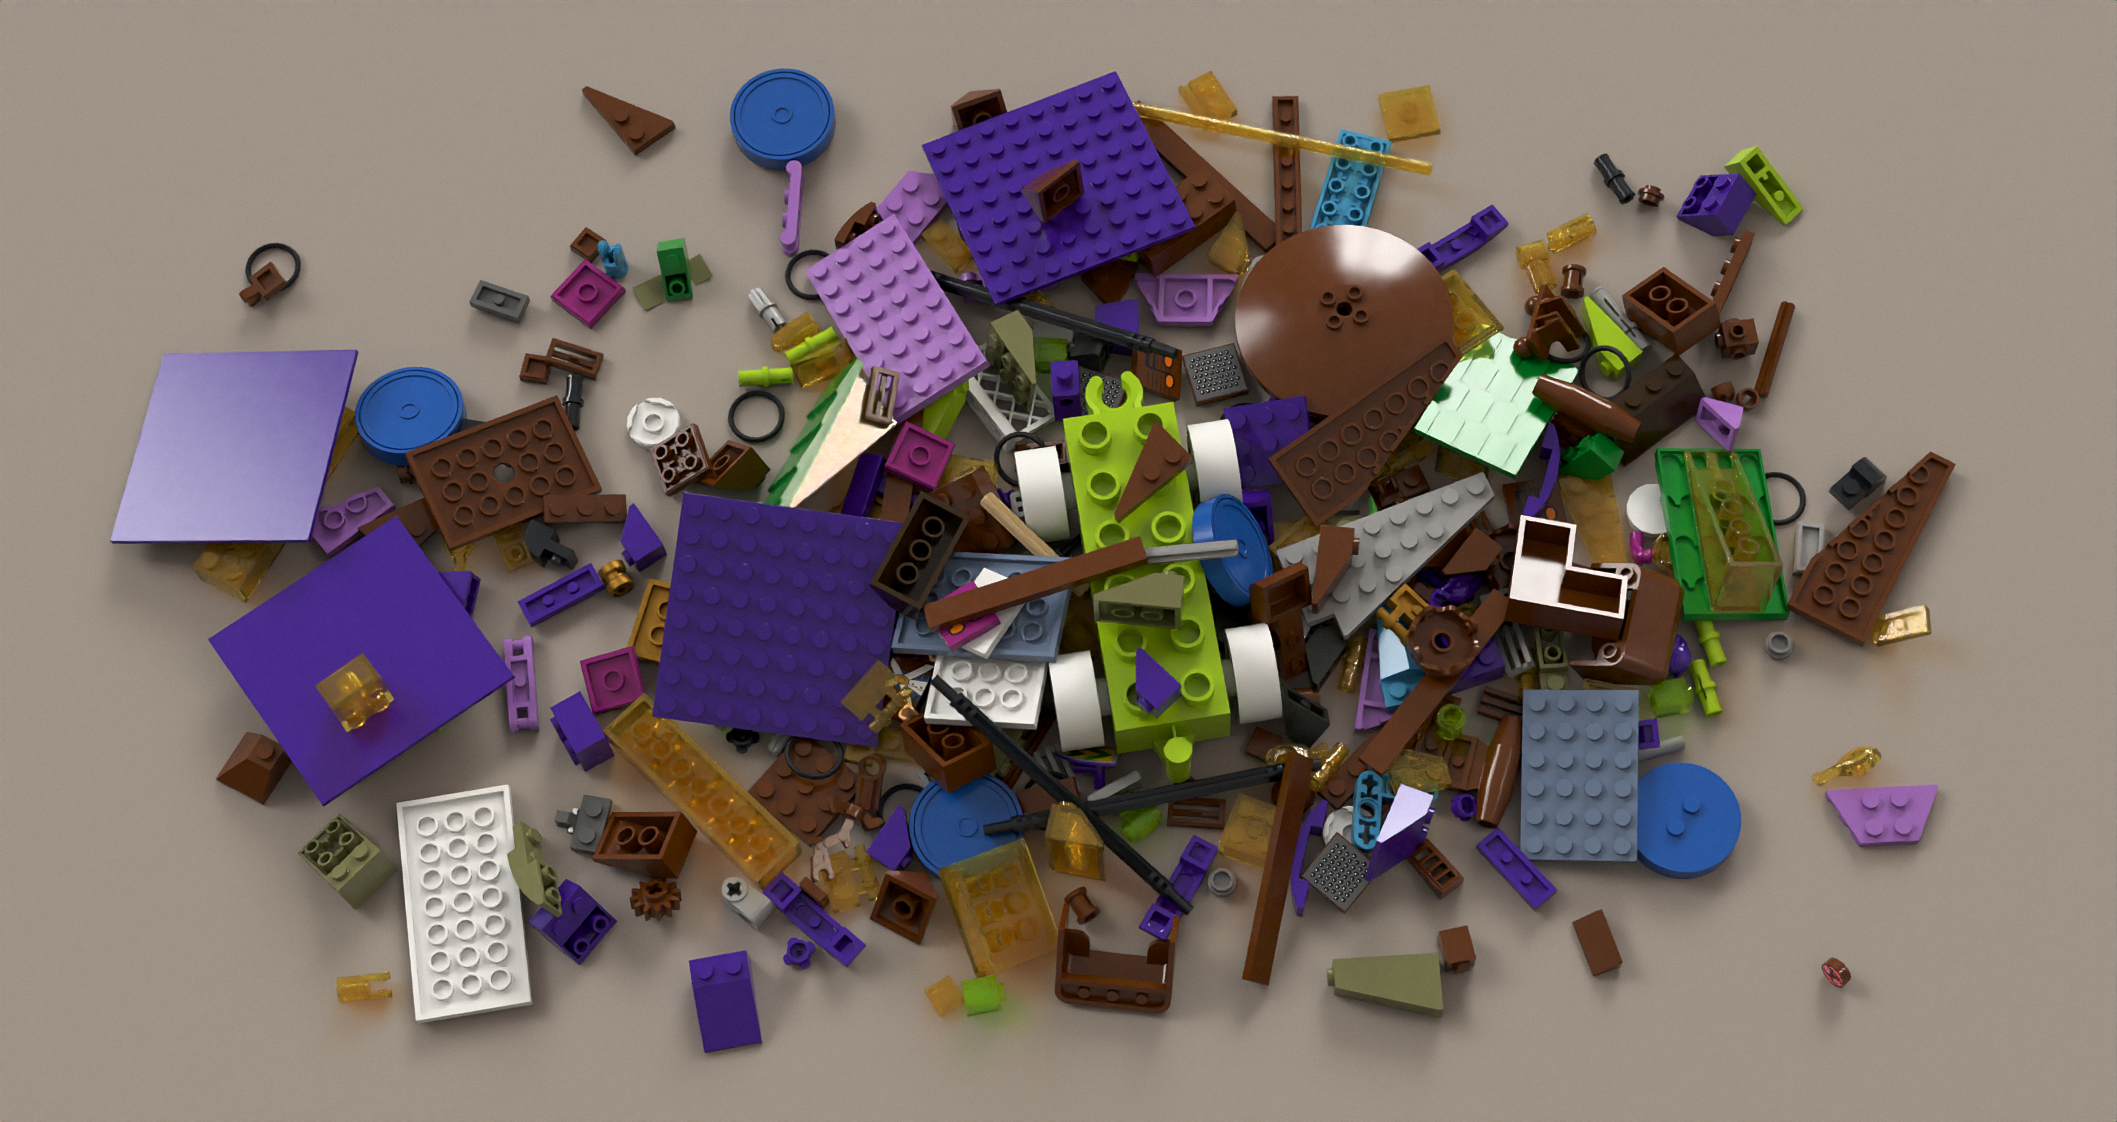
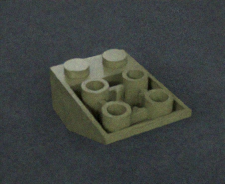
M1016 310L990 322L985 355L987 360L999 370L1002 382L1008 384L1012 389L1015 401L1019 405L1022 404L1028 413L1032 408L1036 386L1032 329L1019 310Z
M338 814L330 821L324 829L298 852L355 910L398 870L371 841L341 814Z

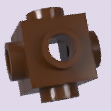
M1738 318L1728 319L1721 322L1718 333H1715V345L1717 349H1721L1722 358L1742 359L1747 355H1754L1759 344L1754 318L1743 320Z

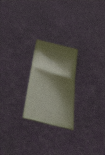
M700 254L689 260L691 278L696 286L713 276ZM658 275L633 287L645 311L667 301L662 275Z

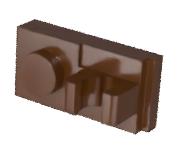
M1419 464L1371 483L1368 486V490L1378 510L1382 511L1391 507V503L1399 497L1406 499L1414 498L1429 492L1430 486Z

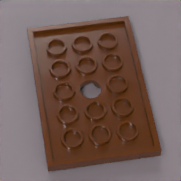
M557 395L405 453V458L449 552L543 516V496L596 495L602 491L599 481ZM499 465H505L513 469L515 476L508 483H500L494 478L493 470Z

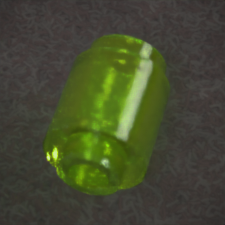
M1455 704L1444 705L1439 710L1435 723L1438 735L1447 740L1458 738L1462 734L1466 722L1464 710Z
M1156 806L1135 809L1123 819L1124 823L1119 828L1124 836L1134 844L1137 841L1141 842L1162 825L1160 818L1163 816Z

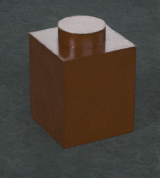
M1468 925L1439 931L1437 941L1445 972L1453 971L1455 974H1460L1471 970V967L1475 964L1476 956Z

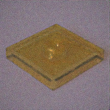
M1430 85L1378 94V102L1388 141L1393 143L1440 134L1441 128Z

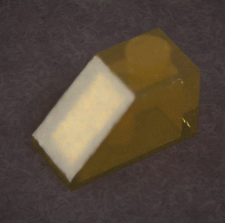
M1235 212L1207 257L1212 265L1228 274H1238L1239 277L1241 273L1244 274L1251 264V254L1242 217L1238 212Z
M847 338L823 344L796 359L790 366L802 388L834 379L856 359V356L849 346Z

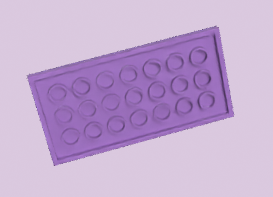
M895 214L805 270L855 356L864 364L863 369L869 379L873 366L900 372L892 415L897 425L990 366ZM879 374L878 376V382L876 387L877 392L879 389L881 374ZM890 376L887 377V383L885 388V395L883 400L885 406L887 404V398L891 382Z

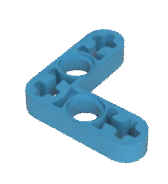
M1373 771L1361 773L1354 786L1351 844L1362 853H1369L1374 849L1380 833L1382 802L1393 803L1396 797L1389 789L1391 783H1399L1409 787L1411 785L1413 786L1412 788L1417 790L1425 788L1426 793L1434 796L1431 805L1437 799L1439 793L1436 784L1428 779L1385 773L1380 777ZM1368 779L1374 787L1370 791L1369 797L1364 798L1367 794V785H1364V783ZM1363 805L1370 806L1374 811V817L1364 818L1360 814V807ZM1365 826H1369L1367 838L1371 839L1367 845L1363 844V839L1359 838L1363 834Z

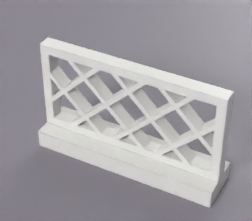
M986 342V343L982 344L981 346H979L978 348L980 349V351L982 352L983 356H984L985 359L987 360L986 355H985V349H986V346H987V342ZM983 371L969 379L966 403L998 443L1006 435L1017 432L1011 425L1012 418L1028 421L1027 427L1019 432L1031 434L1055 421L1053 404L1037 384L1035 386L1030 414L1027 415L1013 412L1016 402L1013 395L998 392L999 384L1003 383L999 374L992 375L982 373ZM981 379L997 382L995 391L983 389L980 385ZM996 399L1011 401V411L999 409L996 406ZM1034 406L1045 408L1049 415L1044 418L1032 416ZM1017 437L1007 441L1002 449L1005 452L1015 448L1016 442L1025 437Z

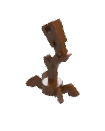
M834 794L833 798H829L827 804L830 812L841 813L845 820L837 834L827 838L817 837L810 842V845L814 846L813 856L810 858L811 881L813 883L819 881V871L825 872L827 881L833 880L834 871L827 848L842 842L844 848L847 849L850 846L849 833L854 824H861L864 832L876 829L884 821L878 817L872 819L871 815L859 806L848 801H842V797L838 794Z

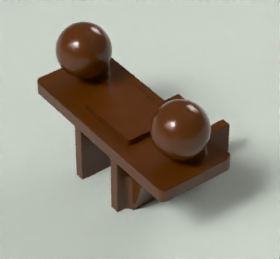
M1546 284L1541 285L1538 296H1532L1525 302V311L1532 318L1527 336L1518 338L1514 342L1513 350L1520 358H1528L1536 354L1542 362L1547 360L1551 344L1556 341L1560 342L1567 352L1580 349V344L1576 338L1585 336L1586 332L1576 316L1575 310L1566 298L1562 297V295L1555 297Z

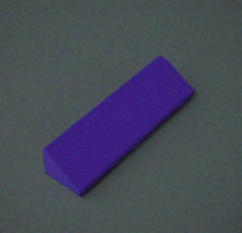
M868 453L860 454L840 514L868 518L884 471L883 468L887 462L884 456Z

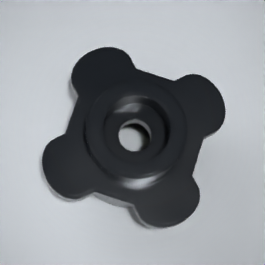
M732 728L726 734V739L729 743H733L736 746L738 753L744 754L748 751V747L759 742L760 736L752 730ZM742 735L746 736L743 740L740 739Z

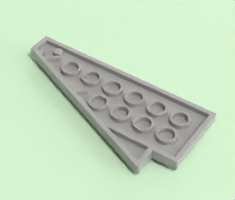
M1484 472L1340 526L1355 528V538L1360 539L1359 554L1353 555L1351 567L1318 614H1312V604L1301 609L1307 626L1310 627L1335 618L1343 639H1348L1494 500V493ZM1320 534L1276 551V556L1282 569L1297 562L1308 567L1311 596H1313Z

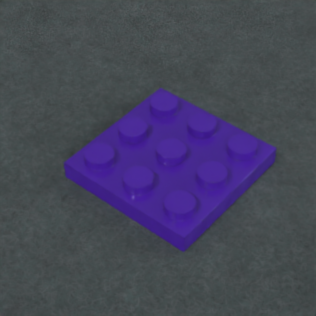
M1306 395L1224 408L1225 419L1229 420L1233 433L1241 488L1283 483L1267 460L1311 429Z

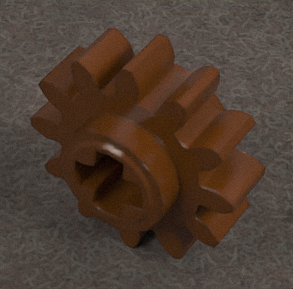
M651 878L647 883L640 881V889L633 888L631 890V909L635 911L636 917L644 914L645 921L651 918L661 921L665 915L672 917L671 909L680 910L679 902L682 901L681 891L677 889L676 882L667 884V879L657 881L655 878Z

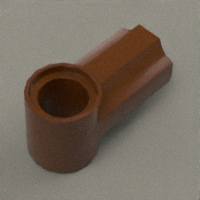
M871 753L859 761V775L854 805L859 806L863 810L879 811L884 773L887 769V762L882 755ZM872 759L878 763L879 771L877 774H871L867 771L866 763L868 760Z

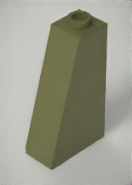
M1438 952L1333 959L1332 968L1327 969L1328 986H1333L1334 995L1432 1017H1442L1444 1007Z

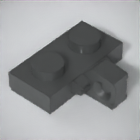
M584 795L580 809L573 808L572 813L557 810L554 822L559 827L568 828V834L573 835L570 846L572 851L594 855L608 823L613 803L611 799Z

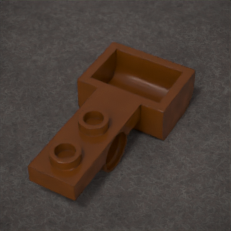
M1297 562L1251 583L1249 586L1252 615L1267 625L1273 622V626L1269 630L1277 655L1279 677L1284 680H1288L1308 670L1301 609L1312 604L1309 569L1304 564Z

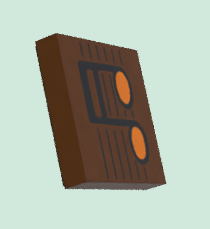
M1178 349L1179 352L1176 359L1156 353L1146 354L1133 350L1131 372L1139 379L1144 392L1172 402L1180 400L1182 350Z
M1556 477L1551 498L1539 518L1567 523L1558 478ZM1544 478L1503 484L1502 491L1509 523L1519 525L1520 516L1524 513L1528 496L1540 497Z

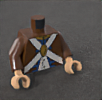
M904 654L900 657H891L888 664L882 708L889 719L906 722L920 715L919 713L929 695V687L937 655Z

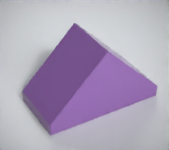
M1704 397L1701 398L1695 421L1725 449L1730 451L1734 447L1744 407Z

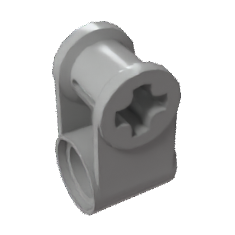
M730 877L722 884L721 891L725 904L756 930L776 909V906L769 898L756 891L739 877ZM740 890L741 894L739 896L736 894L730 895V891L737 892Z

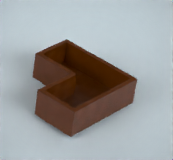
M1202 167L1175 186L1196 229L1137 252L1138 262L1154 278L1238 218L1235 199Z
M1521 515L1515 537L1504 620L1618 641L1624 620L1628 576L1573 567L1572 559L1577 525Z

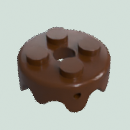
M1510 523L1496 530L1489 529L1485 533L1503 547L1498 554L1502 558L1492 571L1487 568L1483 573H1479L1482 581L1492 590L1496 589L1498 591L1509 587L1511 567H1507L1503 563V558L1507 555H1513L1518 529L1516 524Z
M1433 604L1428 605L1415 617L1408 629L1406 644L1410 658L1418 668L1432 676L1451 677L1461 673L1471 664L1478 653V623L1475 618L1466 616L1454 605L1445 607H1434ZM1442 636L1446 638L1449 647L1446 649L1437 647L1434 641L1435 637Z

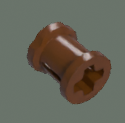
M1569 264L1562 268L1564 285L1561 287V295L1563 297L1578 299L1584 296V288H1582L1583 277L1587 271L1584 266Z
M1085 886L1075 889L1064 898V902L1070 904L1078 917L1076 921L1079 925L1090 922L1100 913L1099 907L1094 906L1087 896Z

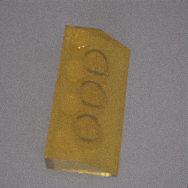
M1069 802L1052 803L1045 832L1049 871L1106 881L1104 841L1081 808H1076L1075 804Z

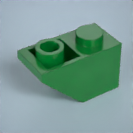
M685 238L659 242L657 256L667 302L693 298L690 261Z
M1596 433L1591 437L1588 435L1574 448L1570 446L1562 453L1560 457L1562 461L1558 472L1564 475L1599 481L1616 470L1624 451L1602 433Z

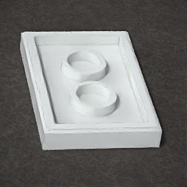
M983 568L974 582L979 588L1007 579V577ZM1024 604L995 612L1001 624L961 648L987 659Z

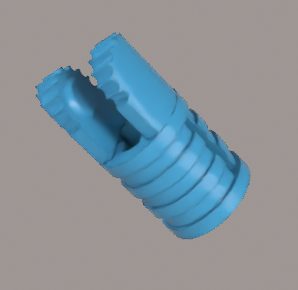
M601 240L598 244V252L606 274L612 279L623 278L628 273L629 266L621 244L617 243L615 246H609L607 241Z

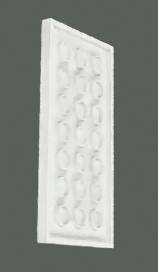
M507 784L396 803L416 1022L420 1024L533 1005L522 894L512 875L507 854L515 849L512 828L514 826L510 786Z

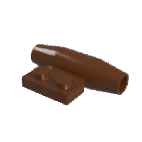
M1541 375L1532 391V395L1558 412L1552 418L1551 424H1554L1559 446L1565 449L1570 446L1574 448L1584 437L1588 435L1591 437L1596 433H1602L1632 443L1642 424L1613 402L1570 382Z
M1512 715L1502 716L1489 746L1477 737L1450 732L1437 787L1464 794L1478 790L1475 822L1479 826L1496 829L1512 797L1522 757L1523 720L1519 717Z

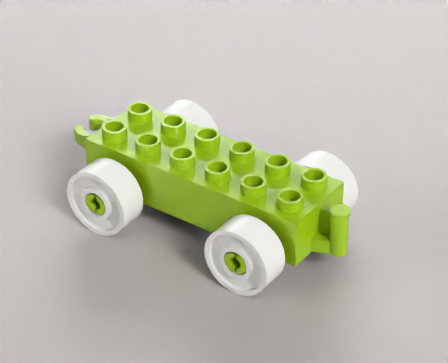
M1125 371L1121 375V387L1127 395V400L1118 408H1111L1103 403V381L1099 376H1093L1086 387L1085 396L1089 415L1063 419L1065 447L1070 473L1061 474L1056 446L1014 452L1026 525L1045 543L1070 539L1066 510L1076 509L1084 554L1139 536L1144 548L1193 544L1192 520L1194 511L1190 491H1194L1197 506L1222 494H1230L1243 503L1237 453L1229 420L1186 425L1188 453L1193 457V463L1118 523L1114 516L1115 510L1153 424L1157 421L1181 445L1174 403L1143 406V388L1139 379L1132 372ZM1199 560L1143 565L1089 583L1093 607L1094 594L1154 573L1162 574L1165 571L1176 572L1184 576V605L1181 630L1095 621L1104 678L1095 679L1090 650L1058 655L1056 663L1048 662L1062 752L1104 746L1101 716L1111 715L1117 754L1153 748L1165 766L1166 775L1169 780L1175 783H1182L1191 774V756L1194 742L1230 736L1231 713L1228 702L1229 696H1232L1235 715L1239 725L1282 718L1278 669L1268 625L1260 623L1224 629L1223 638L1226 659H1221L1206 577ZM1139 647L1182 685V696L1157 719L1151 713L1145 714L1136 704V650Z

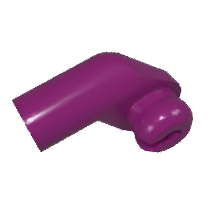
M1638 531L1631 532L1629 547L1631 558L1639 566L1652 564V551L1650 549L1644 550V533Z

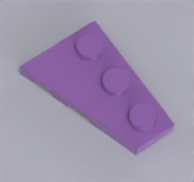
M379 486L347 497L346 501L333 506L329 504L321 507L317 514L312 537L328 557L331 558L362 535L358 527L396 510V508Z

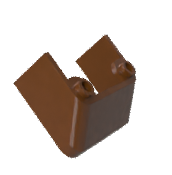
M1591 563L1592 570L1628 576L1627 591H1632L1623 637L1622 640L1605 642L1598 651L1597 660H1570L1569 665L1587 684H1660L1666 679L1669 671L1684 598L1682 586L1673 578L1634 563Z
M1064 904L1058 929L1055 977L1056 997L1067 1004L1148 1013H1163L1168 1010L1172 998L1180 916H1174L1170 939H1166L1164 942L1159 939L1152 941L1148 947L1147 956L1090 950L1089 936L1081 930L1068 928L1070 904Z

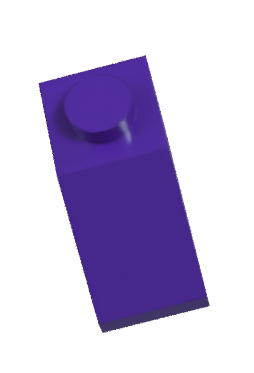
M1269 489L1242 491L1243 504L1249 509L1259 524L1267 545L1274 546L1272 500Z
M634 503L630 505L621 538L624 548L621 555L629 567L635 565L637 570L641 572L666 556L667 553L663 543Z
M1139 647L1136 650V704L1145 714L1151 713L1157 719L1182 696V685Z
M900 805L897 806L866 851L870 857L891 871H900V869L905 871L913 860L911 856L913 848L905 809Z

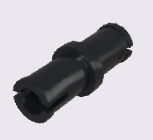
M1607 153L1598 156L1593 164L1604 177L1605 185L1613 190L1621 204L1629 203L1634 198L1635 193L1624 180V173L1616 168Z
M571 374L566 377V395L562 399V405L574 431L580 429V410L584 406V400L582 399L584 377Z

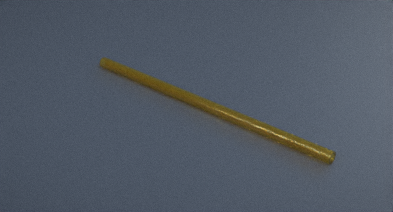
M1132 102L1139 117L1431 176L1433 163Z

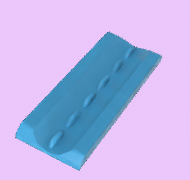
M1343 129L1340 130L1309 230L1331 225L1367 227L1392 141Z

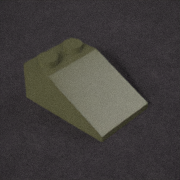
M1176 572L1154 573L1096 593L1093 596L1095 621L1181 630L1184 605V576Z

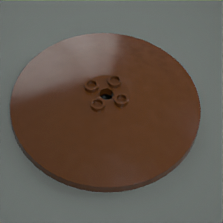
M1331 225L1307 230L1284 240L1272 248L1257 262L1247 276L1238 297L1235 313V332L1238 349L1253 379L1275 400L1306 395L1309 416L1323 420L1446 334L1452 340L1454 324L1449 292L1433 264L1420 251L1404 240L1378 229L1356 225ZM1341 307H1347L1351 309L1352 313L1342 316L1337 313V310Z

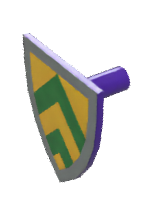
M1093 747L1068 752H1054V756L1074 762V773L1094 774L1095 789L1105 787V766L1116 767L1122 753L1117 754L1116 747Z

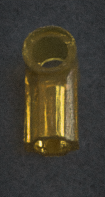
M1541 239L1517 246L1516 256L1522 270H1526L1534 293L1538 294L1540 286L1545 284L1551 291L1557 288V281L1549 264V253L1544 240Z

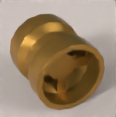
M622 560L610 561L598 571L602 582L607 583L606 589L612 598L624 596L635 586L631 576L625 573L627 569Z

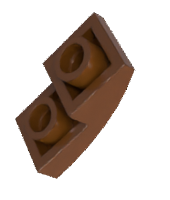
M870 202L846 221L834 239L836 250L878 224L879 215L876 203Z
M1075 777L1058 780L1081 801ZM1040 786L1016 792L1022 814L1062 807Z

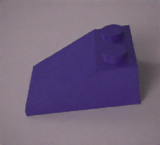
M1403 784L1400 785L1376 840L1365 880L1371 882L1414 854L1418 843L1424 844L1429 828L1424 826L1425 824L1430 825L1435 809L1431 807L1433 795Z
M747 951L689 960L692 988L704 1052L708 1053L762 1043L751 960Z

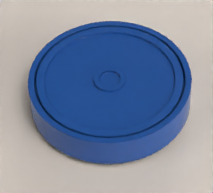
M784 68L763 72L750 79L741 87L731 105L730 123L738 148L749 160L765 168L786 170L788 162L796 160L804 166L814 161L828 148L835 133L836 116L831 95L817 78L800 70Z
M426 367L401 368L379 377L365 389L355 409V423L364 447L380 461L397 466H409L405 458L406 452L459 433L463 418L467 419L465 404L456 383L446 374Z
M1222 494L1202 502L1196 507L1192 520L1194 543L1236 540L1238 542V556L1199 560L1215 591L1227 603L1241 608L1250 605V584L1273 574V566L1266 539L1252 513L1236 497L1230 494Z
M1676 762L1658 766L1648 771L1638 780V860L1643 865L1666 877L1692 879L1714 871L1726 861L1740 834L1741 812L1735 794L1721 777L1702 766Z
M986 774L950 793H947L933 780L919 794L910 814V839L917 859L931 875L951 885L971 887L995 880L1015 862L1022 847L1024 832L1014 834L1013 831L985 836L983 825L1011 820V816L1021 815L1020 804L1010 788L990 774Z

